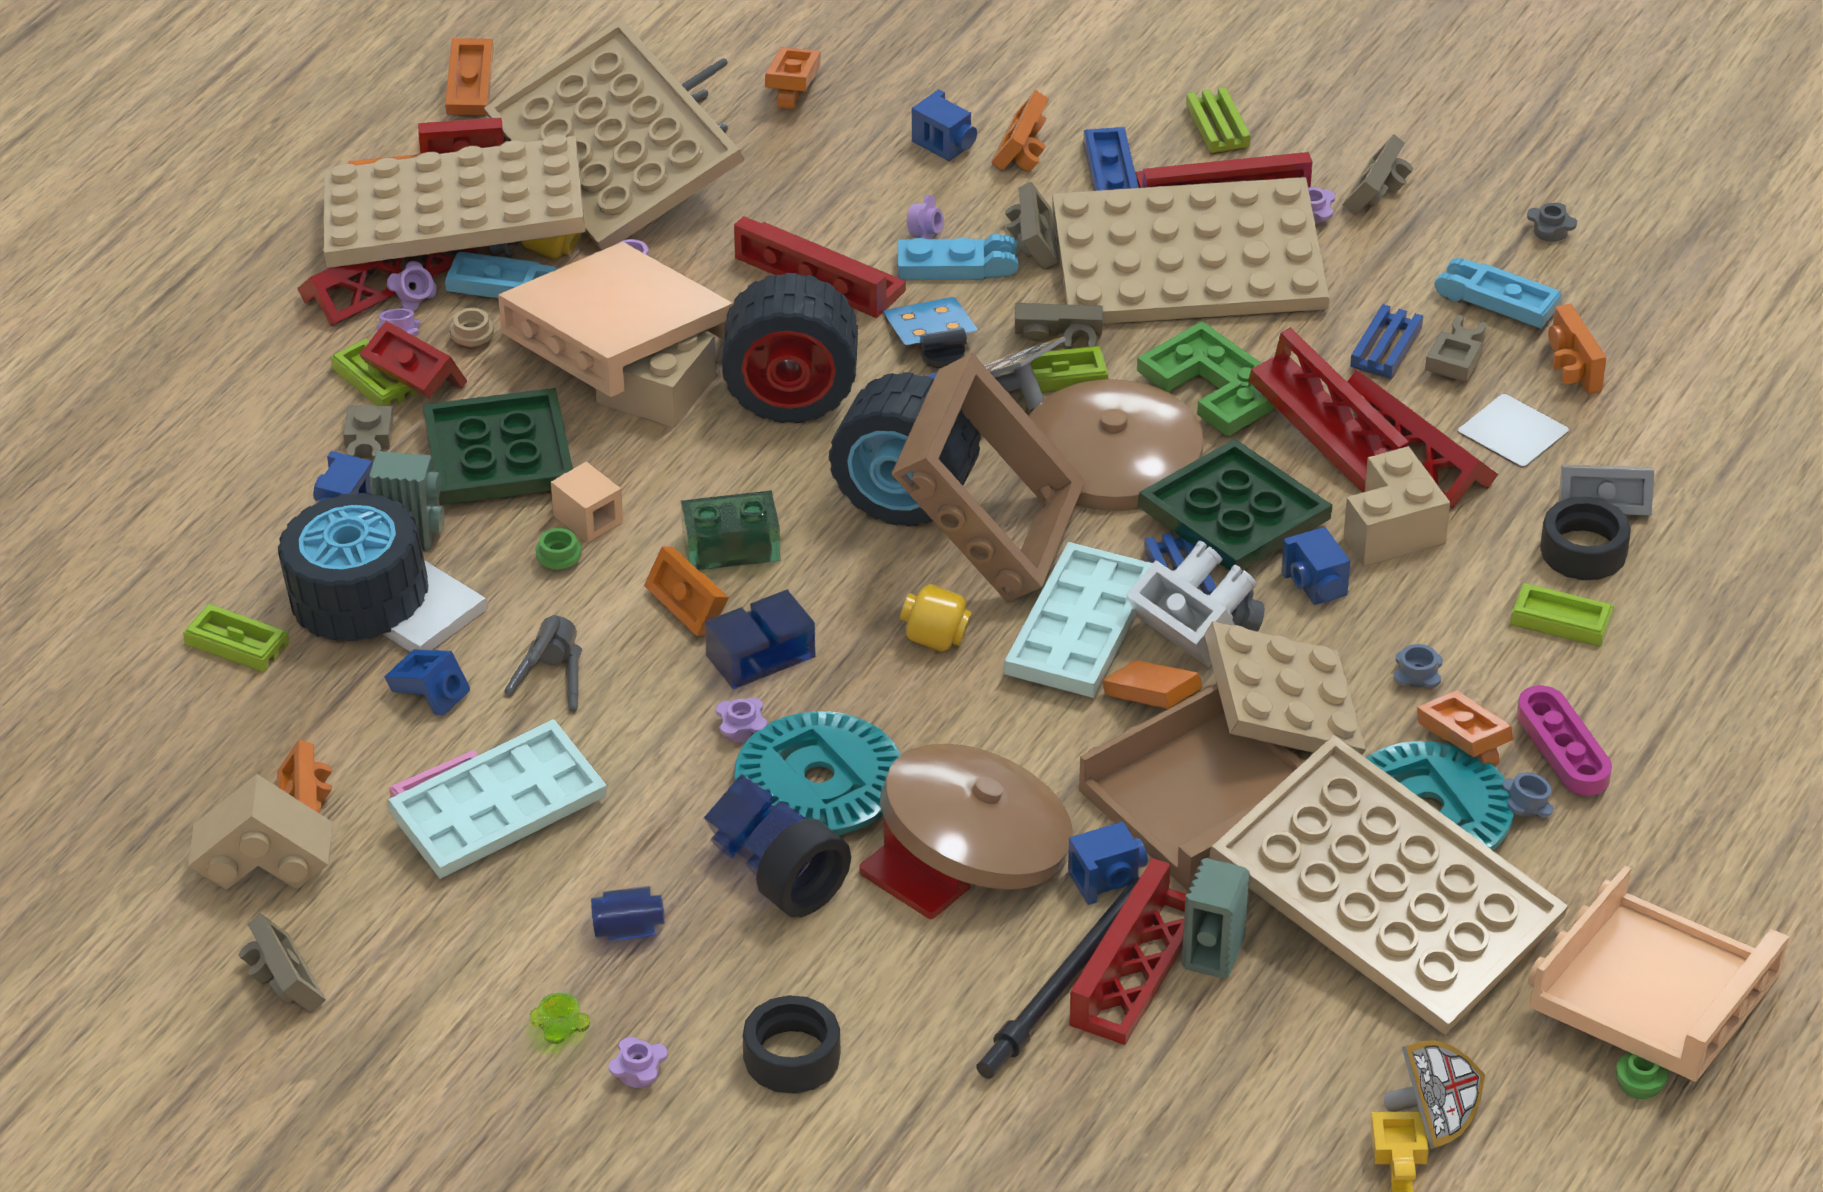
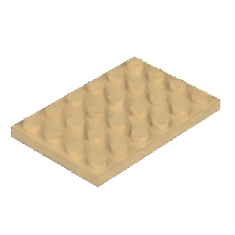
M622 19L608 26L484 107L489 118H502L503 135L508 141L531 142L543 140L550 135H563L565 137L576 135L585 231L601 251L625 240L745 161L740 149Z
M550 135L543 140L531 142L512 140L495 147L480 148L469 146L462 148L458 152L444 154L426 152L415 158L400 160L383 158L371 164L357 166L353 164H340L332 169L324 170V257L327 268L586 232L576 135L567 137L563 135Z
M1306 177L1052 194V209L1066 304L1103 306L1102 324L1325 310L1329 308L1328 287Z
M1335 735L1326 741L1211 847L1209 855L1210 859L1245 867L1250 872L1248 876L1250 879L1248 882L1249 889L1444 1035L1565 917L1568 905Z

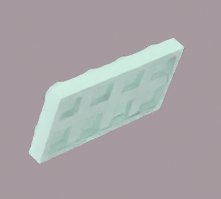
M1068 542L1004 661V675L1094 698L1102 682L1101 680L1104 679L1136 616V612L1126 595L1153 563Z
M553 719L388 799V812L438 878L441 879L606 797L607 785Z

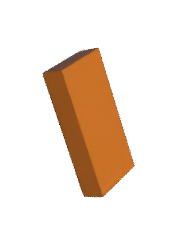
M1139 660L1130 662L1101 680L1105 695L1165 709L1181 703L1203 688L1200 675L1197 672Z

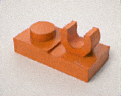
M452 38L445 100L446 114L487 115L484 107L489 105L494 53L493 39Z
M780 47L765 73V87L779 89L778 108H795V102L799 101V91L806 92L810 82L814 79L820 68L821 51Z
M1035 90L1014 114L991 161L993 165L1003 171L1013 158L1019 167L1028 172L1037 165L1040 160L1038 158L1039 155L1046 148L1040 140L1034 138L1047 119L1042 115L1049 100L1046 96Z
M1573 305L1556 306L1553 325L1548 330L1549 342L1555 351L1552 367L1554 370L1563 368L1561 380L1563 384H1574L1580 381L1588 394L1602 391L1607 357Z
M661 547L644 584L696 636H711L729 598L674 547Z
M1457 690L1417 707L1418 723L1443 740H1448L1472 757L1477 756L1482 763L1489 762L1493 766H1497L1499 764V753L1496 747L1513 740L1512 726Z
M298 739L277 770V787L320 814L321 802H324L332 791V785L325 783L332 773V768L322 762H314V744Z

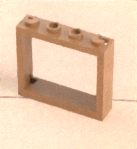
M973 353L938 370L891 474L1007 603L1042 588L1085 483L1083 477ZM960 409L972 425L1041 501L1021 550L939 460V456ZM913 471L914 474H913L912 480H911L910 477L907 475V473H910V472Z

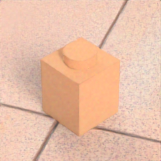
M588 462L551 481L553 516L587 543L623 523L621 488Z

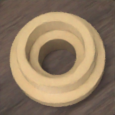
M466 308L457 312L450 325L452 340L459 345L469 348L481 346L488 342L494 334L493 322L488 318L485 311L478 308Z

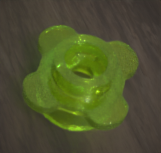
M558 992L552 993L541 1000L539 1007L531 1011L530 1022L532 1025L539 1026L543 1030L545 1040L548 1043L559 1044L572 1036L576 1031H586L590 1026V1017L585 1013H580L579 1002L574 996Z

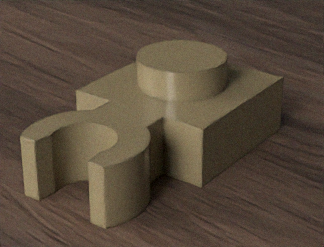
M1457 316L1452 323V333L1441 331L1426 356L1425 370L1467 382L1482 355L1486 323L1480 321L1477 328L1468 330L1463 328L1464 316Z
M363 405L347 407L344 428L345 448H347V455L358 458L368 457L374 462L377 451L390 449L394 420L392 406Z

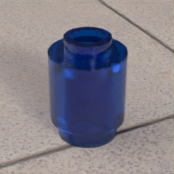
M651 886L603 891L602 897L591 898L592 919L596 938L607 936L609 941L655 936L656 925L665 924L662 894L653 895Z

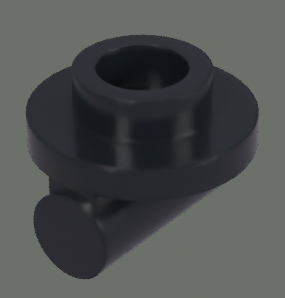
M964 328L920 335L921 356L926 363L934 367L942 368L965 357L967 337Z

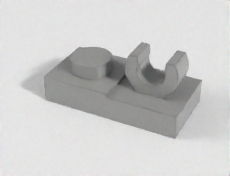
M1561 465L1559 502L1572 497H1592L1615 505L1626 515H1652L1653 467Z

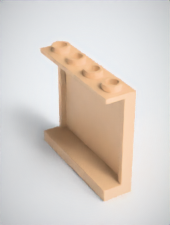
M620 242L498 294L501 333L609 397L625 391L623 367L705 330L724 340L727 313L729 308L733 306V303L624 242Z
M1624 866L1612 881L1605 880L1602 883L1595 901L1590 907L1587 905L1581 907L1573 927L1568 932L1562 930L1558 934L1549 955L1546 958L1540 956L1535 961L1528 977V984L1533 986L1529 1007L1697 1082L1780 976L1789 936L1770 929L1756 948L1750 947L1626 893L1632 868Z

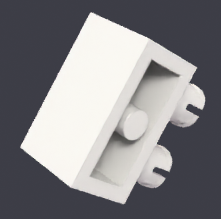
M1198 541L1194 549L1175 571L1168 569L1155 560L1126 596L1140 620L1209 667L1212 663L1204 636L1212 621L1234 626L1232 612L1248 593L1257 586V582L1245 570L1241 574L1242 569L1237 565H1233L1230 572L1210 595L1201 592L1197 588L1216 565L1222 561V558L1210 546L1207 548L1204 542Z

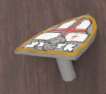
M1065 336L1012 353L984 364V366L992 375L1014 370L1012 373L995 377V379L1007 392L1021 388L1029 410L1034 409L1044 398L1030 362L1066 341Z
M1430 1040L1403 1046L1402 1051L1412 1086L1386 1092L1384 1095L1385 1107L1389 1112H1396L1418 1106L1430 1149L1447 1144L1461 1136L1473 1121L1481 1101L1485 1074L1467 1055L1452 1045L1437 1040Z

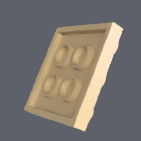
M1211 622L1204 636L1230 734L1312 753L1316 752L1326 741L1335 735L1361 755L1364 754L1366 747L1337 650L1322 645L1316 646L1290 640L1280 635L1273 636L1248 630L1238 625L1231 626L1219 622Z

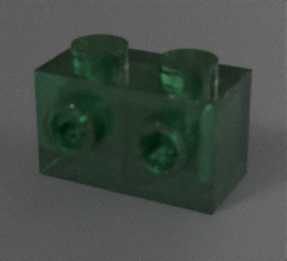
M772 490L681 500L682 536L687 560L698 570L781 561L780 526Z

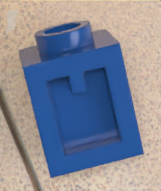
M413 649L384 676L392 692L414 693L415 695L424 694L434 715H445L470 691V686L452 651Z

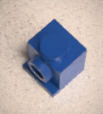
M938 89L912 107V142L947 161H951L963 151L971 148L975 143L978 132L971 125V112L946 100L945 92Z
M331 451L327 456L328 470L324 475L321 474L317 478L314 486L313 497L317 501L316 504L326 498L330 499L342 494H371L369 474L373 462Z
M1326 527L1284 539L1281 573L1285 579L1292 577L1296 587L1300 590L1303 589L1314 605L1348 595L1350 560Z
M1123 821L1069 837L1068 873L1088 905L1097 902V894L1129 885L1134 878L1138 877L1139 868L1145 867L1148 864L1147 852L1143 842L1139 838H1133Z

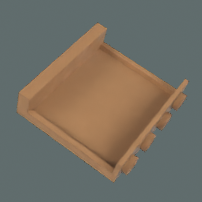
M1216 683L1205 687L1199 693L1183 702L1165 709L1162 713L1140 725L1130 727L1123 734L1100 746L1091 748L1087 753L1080 756L1079 791L1112 822L1119 823L1123 821L1133 838H1139L1143 842L1146 852L1150 857L1171 864L1170 875L1188 891L1191 887V882L1194 880V874L1197 873V867L1200 866V860L1209 858L1211 847L1293 773L1303 761L1286 746L1230 734Z

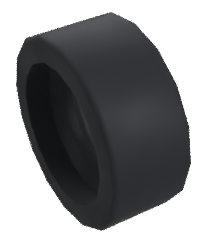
M1572 497L1557 502L1547 511L1543 521L1540 543L1543 559L1553 570L1566 577L1579 580H1599L1611 576L1624 566L1628 555L1631 534L1628 517L1615 505L1592 497ZM1571 531H1589L1607 538L1609 542L1599 546H1583L1568 541L1562 535Z
M803 819L791 824L772 841L758 865L756 882L759 892L790 917H804L817 911L836 894L849 872L852 858L849 844L818 819ZM812 858L810 864L806 867L802 874L796 878L800 869L805 865V863Z
M787 995L777 997L757 1006L745 1020L742 1035L743 1060L748 1074L759 1085L775 1092L794 1094L814 1090L829 1081L838 1069L841 1054L840 1027L835 1014L823 1003L804 996ZM788 1031L804 1032L816 1037L822 1043L819 1048L811 1053L798 1057L778 1056L768 1052L762 1046L764 1041L770 1037Z

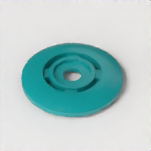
M829 711L793 714L767 724L745 742L735 763L734 778L736 791L741 802L751 814L777 830L783 831L791 824L803 819H818L835 834L842 835L864 828L883 816L880 805L881 788L891 765L901 754L896 744L886 733L870 722L858 717ZM813 767H826L834 773L830 780L822 783L812 782L805 777V773Z
M1432 741L1399 743L1382 748L1366 757V759L1418 797H1431L1440 801L1443 805V808L1439 811L1492 851L1508 835L1513 823L1514 812L1509 810L1507 806L1509 800L1508 791L1502 790V784L1506 779L1491 763H1482L1477 756L1472 757L1457 746Z

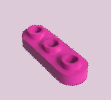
M1543 685L1532 686L1522 691L1518 699L1517 718L1565 787L1576 794L1584 796L1597 795L1605 791L1610 784L1612 763L1564 695L1552 687Z

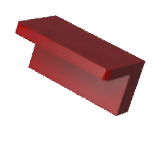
M502 118L418 123L420 154L426 152L444 154L458 152L462 148L469 146L487 148L501 146L504 143Z
M387 320L360 353L365 363L428 399L434 395L445 380L459 388H463L467 383L466 378L451 356Z
M885 819L884 845L859 865L861 876L928 919H934L971 888V884L950 877L913 855L895 837Z

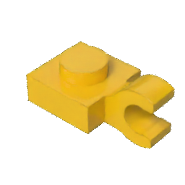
M1372 1112L1370 1128L1374 1164H1390L1391 1192H1414L1413 1180H1416L1415 1164H1427L1428 1159L1427 1136L1420 1112Z

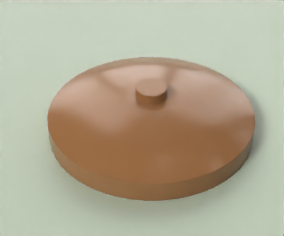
M1104 379L1074 384L1056 391L1045 398L1029 415L1031 420L1085 480L1076 505L1087 508L1114 511L1139 509L1137 505L1140 491L1196 461L1203 455L1202 428L1190 408L1172 394L1140 382Z
M958 744L920 746L905 752L894 761L881 788V810L887 825L895 837L921 861L957 880L993 889L1029 888L1052 878L1060 870L1068 854L1069 837L1073 836V828L1070 817L1062 802L1044 782L1030 771L995 753Z

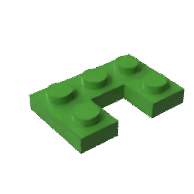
M1203 321L1137 357V372L1166 392L1171 391L1198 374L1217 386L1218 390L1198 401L1197 415L1227 437L1276 409L1248 381L1251 369L1261 364V362Z

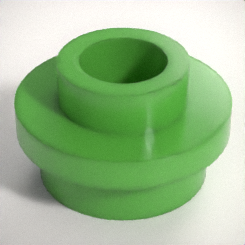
M554 528L544 532L535 548L537 561L542 566L554 570L569 568L575 565L582 556L581 544L576 539L575 534L564 528Z
M1630 1052L1619 1059L1616 1068V1077L1622 1090L1627 1095L1637 1099H1648L1657 1095L1665 1087L1669 1075L1668 1069Z

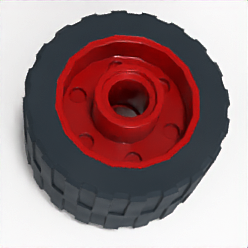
M786 273V275L776 276L775 274L748 285V288L740 292L734 299V304L727 313L725 324L722 374L730 394L739 401L743 408L754 412L756 416L763 419L768 418L779 423H803L810 419L816 420L825 416L827 412L834 411L851 392V386L855 382L858 325H856L854 309L848 304V299L842 293L836 291L834 286L809 275L802 276L796 275V273Z

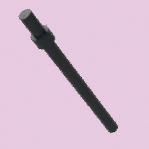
M1139 877L1134 878L1015 1020L1006 1021L994 1035V1045L976 1065V1069L981 1076L987 1079L993 1078L1010 1057L1018 1056L1030 1042V1032L1086 967L1140 879Z

